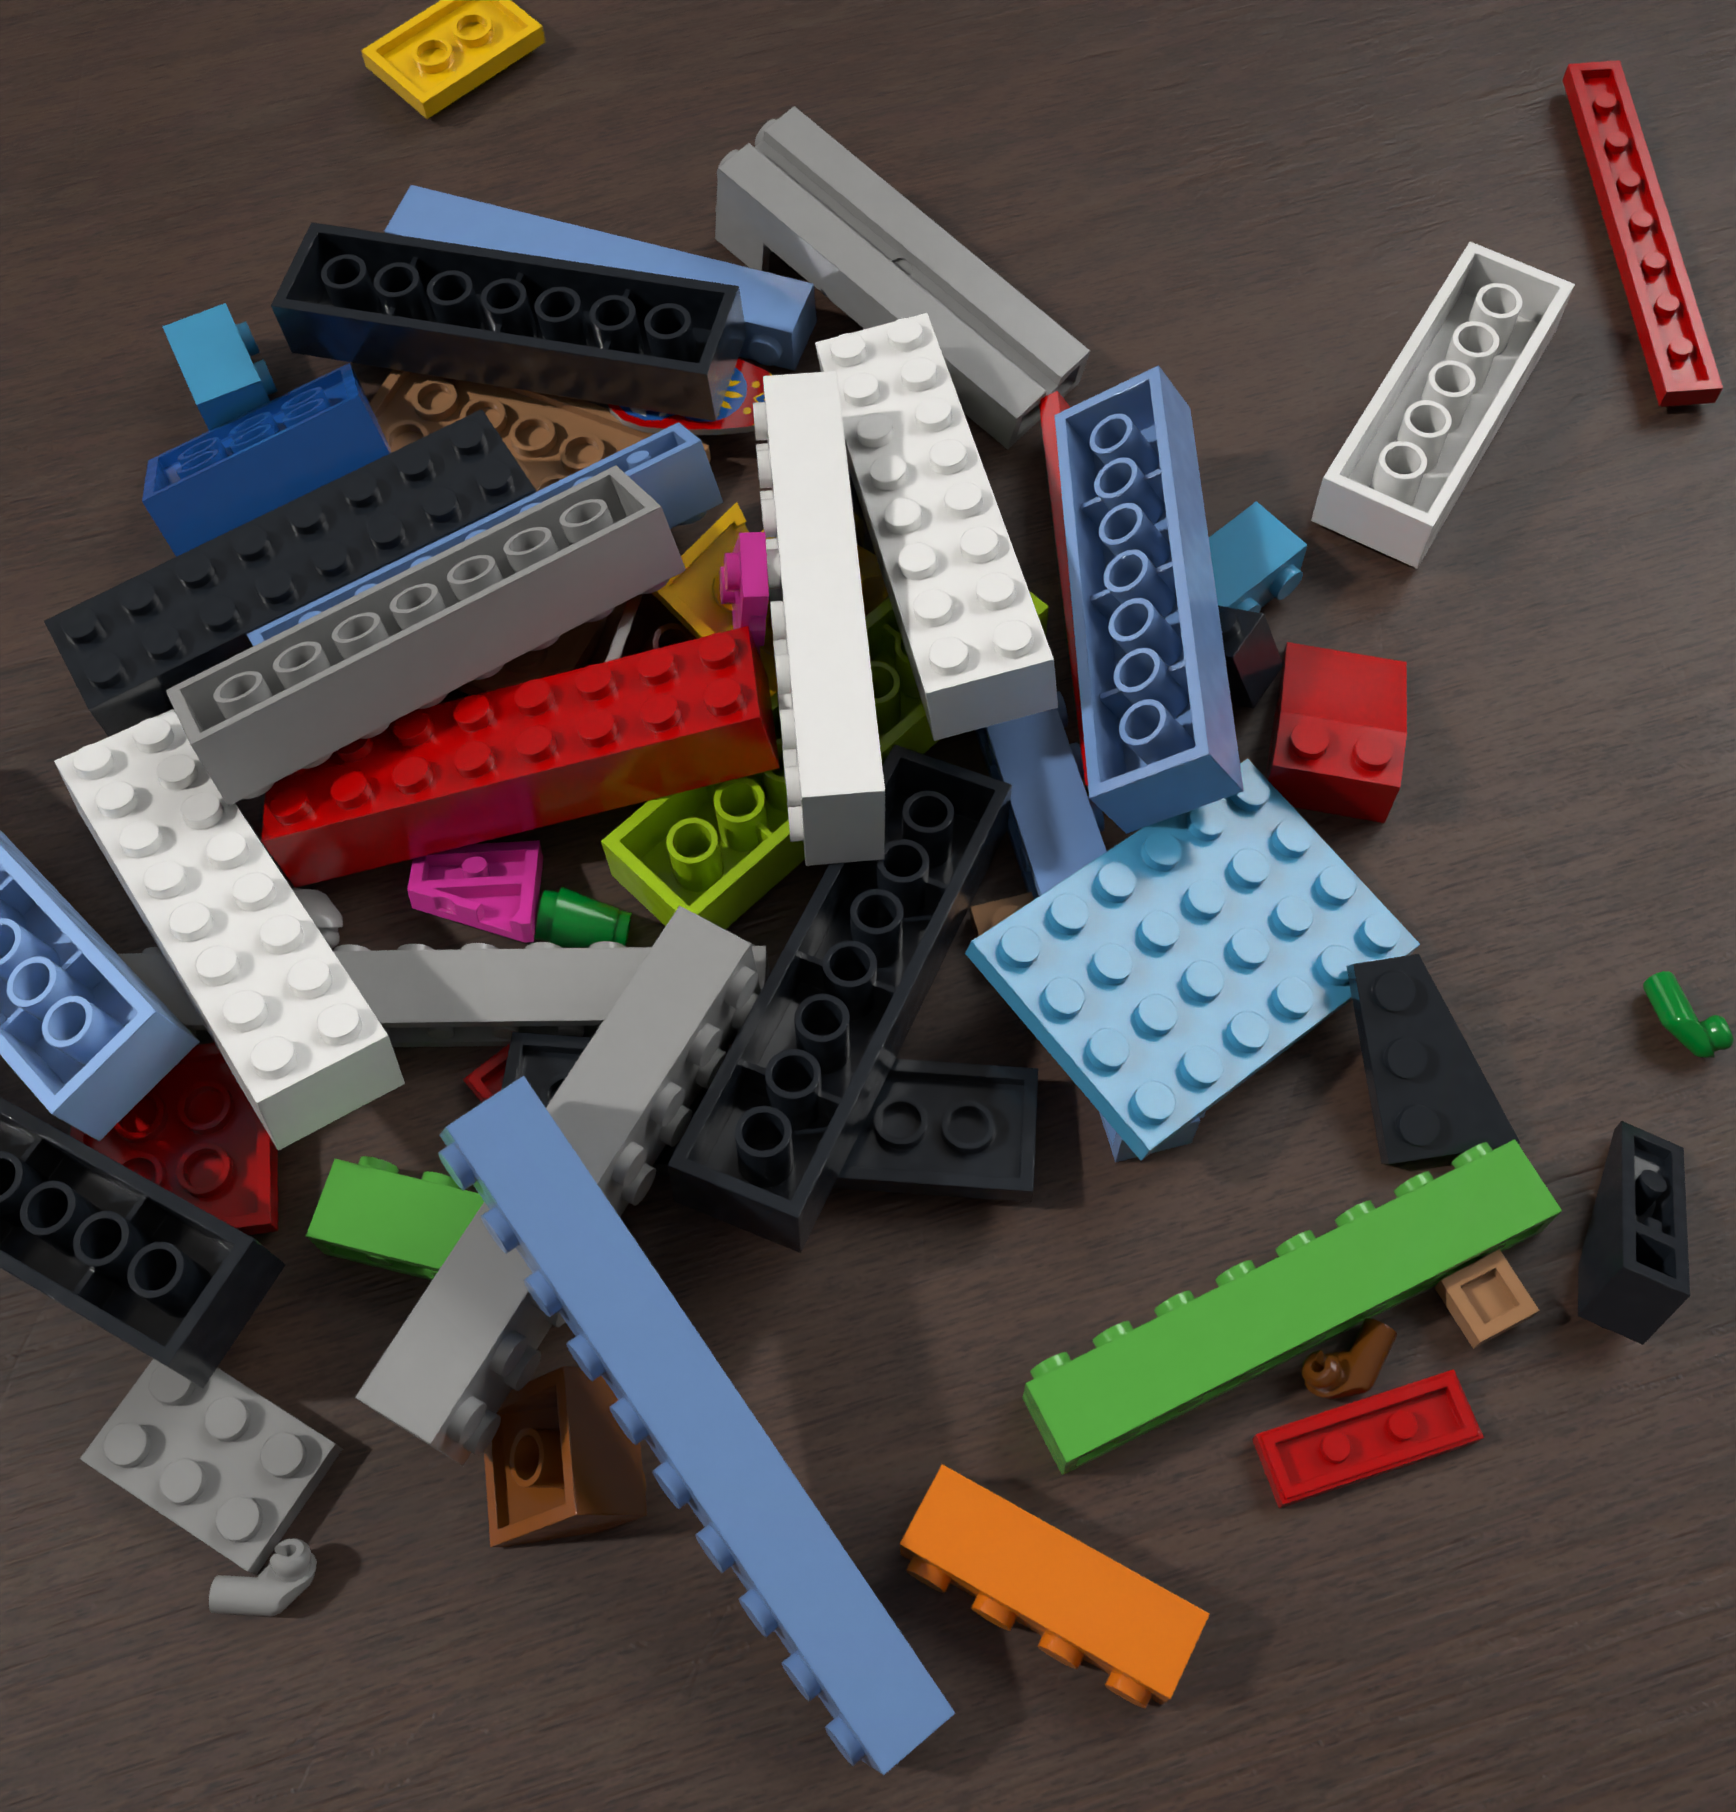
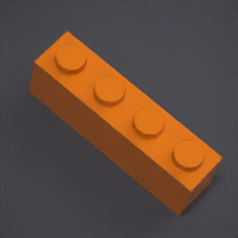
M943 1464L900 1542V1555L910 1560L906 1571L911 1576L942 1593H945L951 1583L976 1598L971 1609L986 1620L1008 1631H1011L1015 1621L1042 1636L1037 1646L1040 1650L1074 1669L1079 1668L1082 1659L1109 1674L1105 1684L1109 1690L1145 1709L1150 1699L1161 1705L1171 1699L1210 1615L1199 1607Z

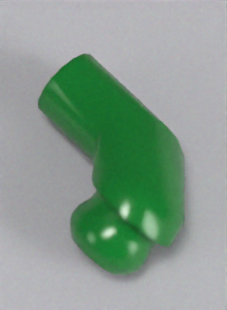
M1662 971L1646 979L1643 989L1662 1026L1694 1056L1712 1058L1715 1057L1714 1052L1729 1049L1733 1045L1734 1038L1724 1017L1712 1015L1700 1022L1672 972Z

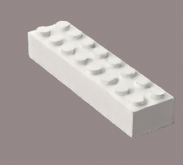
M928 313L898 319L887 324L815 342L821 372L837 371L848 468L934 741L1058 708L1054 658Z
M837 371L763 376L765 402L753 403L756 440H767L768 442L756 444L760 488H771V490L760 491L763 528L766 538L776 537L774 539H766L768 584L769 588H772L769 589V601L778 687L780 728L782 732L785 784L787 789L790 841L804 842L806 866L884 859L885 786Z
M173 709L146 719L135 726L94 744L84 746L78 751L54 761L79 814L278 1151L405 1084L385 1029L235 803L230 806L226 804L191 747Z

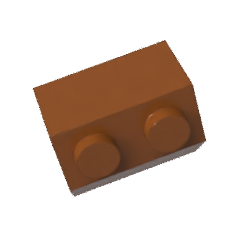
M562 1366L527 1382L519 1391L512 1389L496 1413L501 1416L498 1430L484 1450L490 1547H508L602 1532L647 1516L646 1478L643 1472L640 1442L637 1445L632 1443L612 1415L609 1407L617 1402L618 1399L602 1375L591 1381L580 1367Z

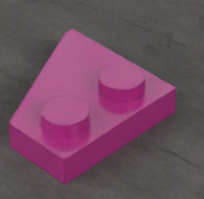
M765 532L739 533L733 552L724 554V567H720L721 604H732L733 629L749 626L760 655V646H764L766 616L769 601Z
M540 840L470 844L414 858L407 888L412 908L524 943L534 942L543 867Z

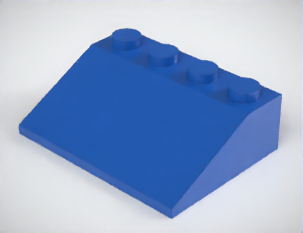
M348 363L148 460L142 502L177 557L390 454L391 449L351 364Z

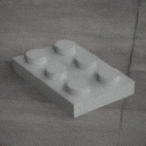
M153 1359L81 1456L80 1460L247 1572L257 1575L273 1552L274 1547L280 1542L332 1466L342 1448L219 1368L215 1370L205 1387L202 1388Z

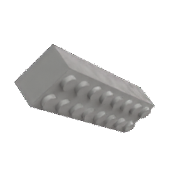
M615 465L167 689L166 693L191 747L226 804L230 806L241 799H252L264 794L274 785V782L301 768H313L324 763L331 757L334 751L360 738L366 739L379 735L389 727L391 722L416 709H426L437 705L449 692L474 679L481 680L495 675L502 669L505 663L528 651L542 650L551 646L558 640L561 634L585 622H595L607 617L616 606L639 594H649L663 588L670 578L686 571L661 505Z
M681 906L677 908L546 1107L619 1217H621L629 1203L634 1206L638 1205L649 1191L656 1175V1169L652 1167L666 1144L674 1147L683 1137L693 1115V1111L689 1107L702 1087L706 1089L710 1087L727 1055L725 1050L737 1031H740L761 992L751 943ZM485 1202L355 1397L392 1423L462 1466L471 1453L479 1455L493 1439L501 1422V1416L496 1414L511 1389L521 1390L534 1374L541 1358V1352L537 1348L550 1327L553 1325L558 1328L565 1323L559 1311L549 1318L531 1296L524 1283V1279L531 1275L532 1271L517 1249L514 1248L505 1254L486 1229L481 1215L490 1209Z

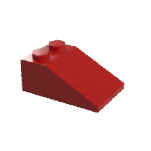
M1287 642L1283 657L1284 666L1281 670L1265 778L1292 807L1385 823L1401 787L1407 738V662Z

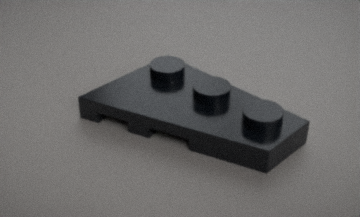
M1414 954L1347 965L1381 1164H1394L1463 1153L1484 1142H1488L1491 1148L1500 1147L1514 1139L1520 1144L1515 1131L1420 955Z

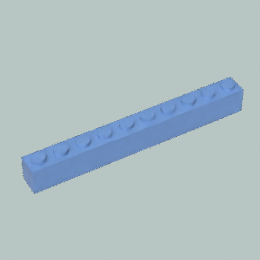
M522 1076L444 1128L440 1137L447 1147L438 1152L440 1160L452 1179L462 1190L473 1185L490 1209L481 1215V1219L500 1249L507 1254L516 1248L528 1265L532 1274L524 1279V1283L541 1310L549 1318L559 1311L575 1335L566 1344L582 1371L591 1381H594L601 1375L618 1399L609 1408L623 1432L635 1445L645 1439L661 1462V1465L652 1472L667 1497L678 1509L688 1503L705 1528L695 1536L716 1568L723 1573L732 1567L746 1588L747 1592L739 1598V1602L750 1620L765 1637L773 1631L776 1632L790 1653V1656L782 1662V1666L789 1678L808 1701H811L818 1695L834 1718L825 1726V1729L835 1746L852 1766L862 1760L885 1775L955 1714L954 1710L526 1078Z

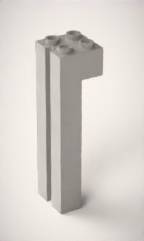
M795 106L779 119H771L762 126L756 136L755 147L748 143L740 150H732L721 161L717 170L715 239L749 268L764 272L769 271L770 254L774 252L809 283H813L815 288L864 329L928 313L963 412L1007 450L1041 419L1039 403L1043 397L1058 391L1064 398L1080 383L1090 354V350Z

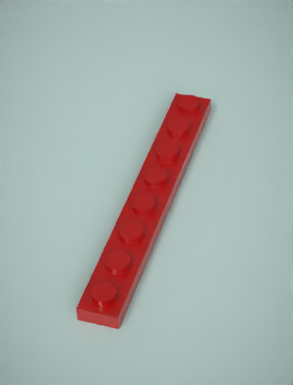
M1618 60L1568 64L1562 81L1659 407L1716 403L1723 390V385L1621 62Z

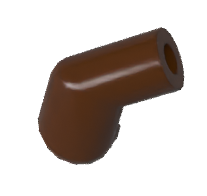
M1365 1318L1350 1350L1323 1354L1322 1350L1312 1352L1305 1358L1301 1371L1307 1389L1314 1395L1328 1400L1368 1392L1372 1389L1395 1342L1397 1332L1378 1320Z

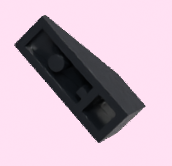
M1621 1121L1613 1132L1578 1264V1317L1643 1345L1690 1297L1684 1148Z

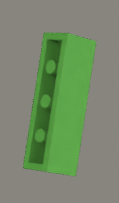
M362 1156L358 1164L334 1159L306 1237L324 1254L433 1280L484 1203L480 1194L462 1190L452 1177L436 1172H424L422 1179L398 1174L399 1168L374 1157Z

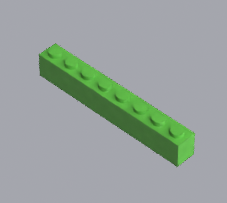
M1515 1139L1492 1150L1488 1142L1481 1143L1452 1161L1454 1170L1436 1179L1433 1178L1430 1171L1420 1173L1394 1190L1396 1199L1378 1208H1375L1370 1200L1350 1208L1335 1219L1338 1228L1318 1238L1315 1237L1312 1230H1307L1288 1239L1276 1248L1275 1251L1279 1256L1278 1258L1258 1268L1255 1267L1252 1260L1239 1263L1215 1279L1218 1285L1217 1288L1197 1298L1194 1297L1191 1290L1181 1292L1167 1299L1154 1309L1157 1318L1133 1329L1130 1321H1125L1105 1330L1093 1339L1092 1342L1096 1347L1095 1349L1071 1360L1067 1352L1059 1353L1046 1359L1030 1371L1033 1380L1025 1384L1022 1399L1063 1476L1363 1323L1365 1318H1373L1436 1286L1440 1280L1499 1249L1503 1252L1542 1232L1562 1212L1561 1208Z

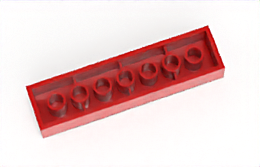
M749 626L714 633L686 642L471 695L430 708L414 710L391 722L389 727L379 735L366 739L360 738L334 751L331 757L324 763L313 768H301L274 782V785L265 792L261 842L296 888L778 769L780 765L768 676Z

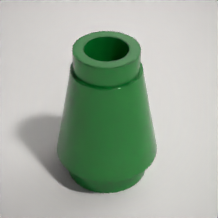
M561 887L559 892L544 890L537 917L535 940L550 942L562 948H589L590 945L602 941L616 942L626 946L632 912L621 911L617 907Z

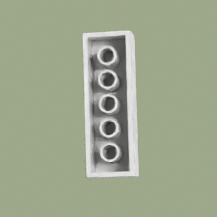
M1469 242L1324 475L1311 521L1414 568H1418L1555 334L1575 284Z

